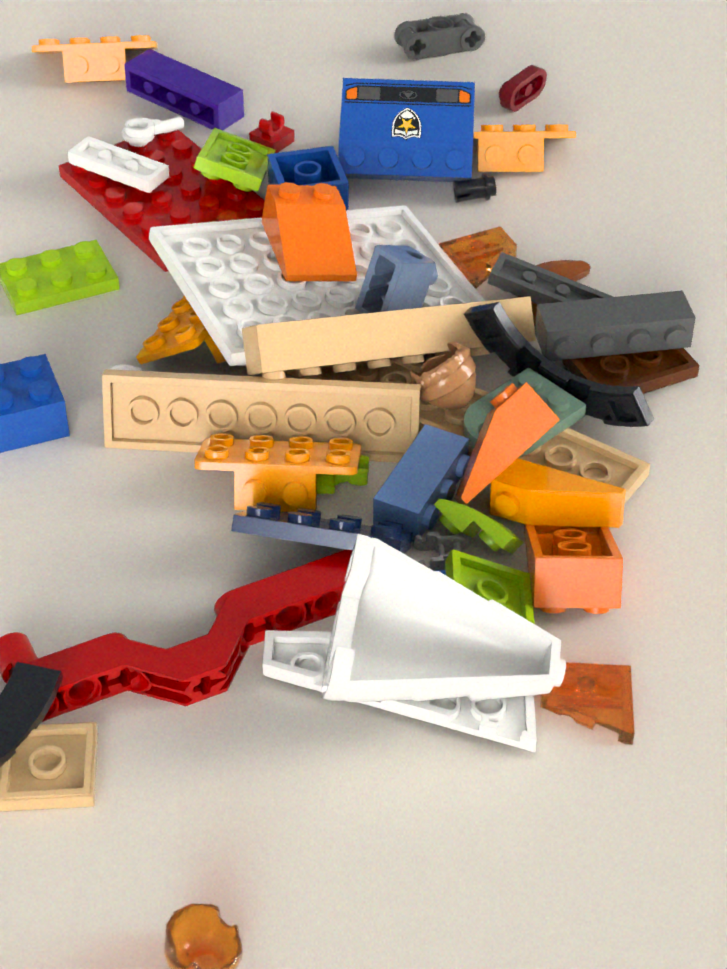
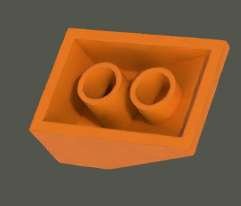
M289 182L280 185H267L261 222L285 281H356L357 271L346 207L337 187L325 183H319L315 186L296 185Z
M527 382L519 387L511 383L490 401L495 408L485 418L454 499L458 503L467 504L560 421L558 416Z
M524 524L528 573H530L534 608H540L541 611L546 613H562L566 611V608H583L585 612L593 614L607 613L609 608L621 609L623 557L609 527Z

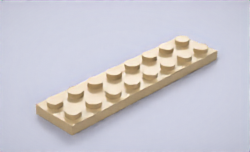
M105 369L102 374L104 448L198 453L204 439L219 433L231 434L234 436V439L247 440L254 435L272 436L275 441H289L290 438L296 436L310 437L313 439V442H329L333 438H348L353 440V443L361 445V455L368 456L369 461L399 463L419 434L421 384L299 378L270 380L257 376Z

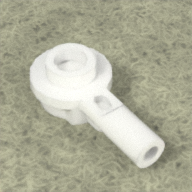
M181 116L162 121L159 119L150 120L148 118L129 119L125 122V127L122 129V138L132 146H145L154 139V135L183 129L184 121Z

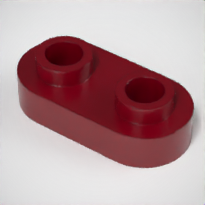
M530 65L503 83L499 90L501 106L510 111L517 112L537 98L546 84V71L535 65Z

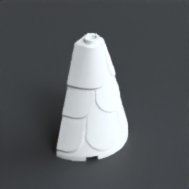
M361 534L357 535L344 579L346 582L341 594V600L338 602L322 680V699L330 701L345 700L348 702L406 699L424 701L468 696L471 701L549 694L553 686L560 687L566 669V660L560 659V639L495 600L487 601L441 572L429 569L379 539Z

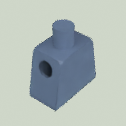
M376 245L355 309L362 314L421 308L429 286L433 285L438 278L435 262L409 246Z

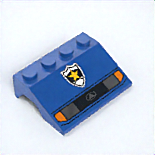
M343 78L338 159L347 179L453 182L472 179L475 82Z

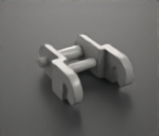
M428 532L425 542H422L421 535H416L413 538V544L417 550H435L436 553L439 552V557H431L429 562L430 566L428 568L433 571L445 570V560L449 555L445 554V552H450L452 549L463 552V549L468 544L465 536H440V532ZM424 560L418 561L422 565L426 566Z

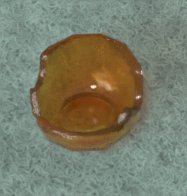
M191 903L174 911L165 929L164 956L169 968L237 969L243 956L238 926L236 924L233 926L228 925L222 919L219 908L213 904Z

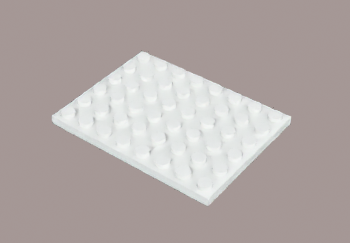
M406 205L346 210L357 271L356 281H285L262 225V218L150 227L149 241L229 366L246 365L242 328L260 324L362 314L355 309L376 245L409 246L435 262L438 278L433 285L429 286L421 308L485 301Z

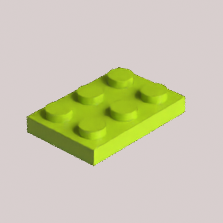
M214 128L197 156L194 169L201 171V174L209 179L220 180L221 178L232 182L234 187L242 191L250 192L254 190L258 192L268 172L267 154H273L276 150Z
M97 240L82 241L72 246L56 250L50 249L39 254L23 258H13L7 262L0 263V283L16 315L120 289L119 278Z

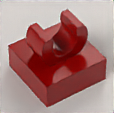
M273 111L270 115L271 120L260 119L259 127L249 133V140L275 149V153H278L295 141V133L293 129L284 126V116Z

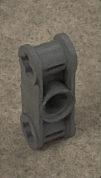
M461 13L402 22L395 29L394 39L399 46L404 48L408 58L417 60L425 57L446 56L452 53L477 50L484 43L485 32L481 27L475 25L471 15Z

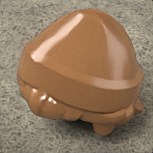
M449 342L447 344L449 352L429 358L422 365V369L417 375L413 370L410 372V384H421L420 400L422 402H427L442 409L456 410L467 406L474 395L476 364L470 356V348L462 346L460 343Z

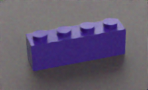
M151 49L124 63L126 89L128 92L212 130L214 128L225 130L244 117L243 89Z

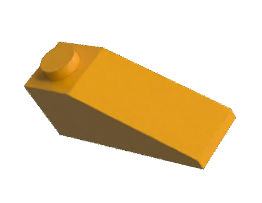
M517 458L491 482L490 514L525 525L620 528L623 524L625 489Z

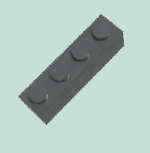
M683 290L537 304L535 336L542 354L550 361L691 347L696 317Z

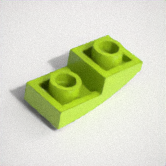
M438 499L433 504L443 514L439 521L454 535L462 532L474 538L482 529L478 536L492 550L497 552L501 548L511 554L524 543L501 523L473 508L444 499Z

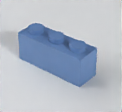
M425 424L373 498V525H378V521L403 524L402 531L413 532L412 542L414 536L421 535L422 537L427 529L432 530L439 516V510L433 504L438 499L451 501L455 493L456 484L463 477L470 459L468 455L469 438Z

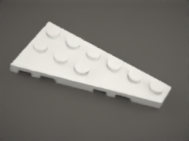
M265 630L263 676L321 692L331 632ZM534 695L474 701L465 696L424 701L406 699L359 702L536 752L537 737Z

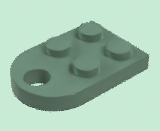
M527 368L469 406L464 415L463 434L464 437L469 438V446L474 449L487 414L495 408L490 401L511 383L519 387L527 382L560 419L520 457L533 452L585 417L586 404L537 372Z

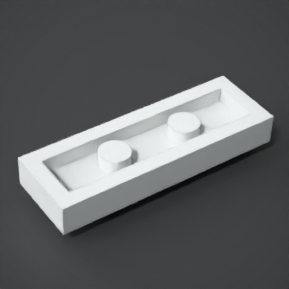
M87 136L67 151L69 163L147 193L152 192L170 177L168 165Z

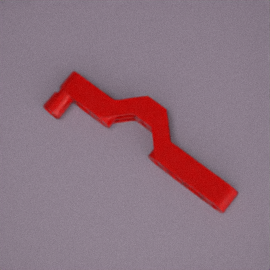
M352 550L340 551L224 593L214 605V612L217 617L208 634L168 649L129 640L124 634L114 632L38 658L25 634L19 632L8 633L0 637V674L7 684L16 662L62 672L63 680L43 721L125 691L183 706L194 704L228 691L249 647L265 641V630L292 631L336 615L338 602L341 600V594L346 582L344 579Z

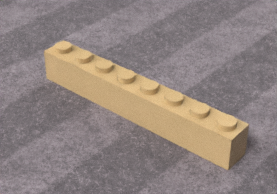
M531 296L260 324L242 328L247 375L262 374V377L266 379L276 380L286 378L285 371L298 370V377L322 374L321 367L333 366L334 373L357 370L356 363L367 362L368 369L391 366L390 359L401 358L402 365L425 362L424 355L435 354V356H440L449 352L447 345L449 342L460 343L462 346L470 348L471 357L488 355L490 353L474 333L464 313L470 307L500 302L507 316L528 342L536 341Z

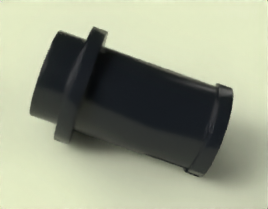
M482 174V178L453 181L456 203L485 197V200H490L491 196H496L494 176Z

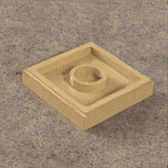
M97 722L39 725L37 729H33L28 737L15 749L16 753L12 758L0 767V811L94 807L98 742Z

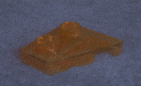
M501 226L439 243V246L475 289L489 279L490 272L501 252L516 257L517 244Z
M566 662L562 684L560 687L553 686L549 694H540V707L558 715L569 716L576 723L593 729L596 724L619 733V742L633 745L635 731L631 666Z

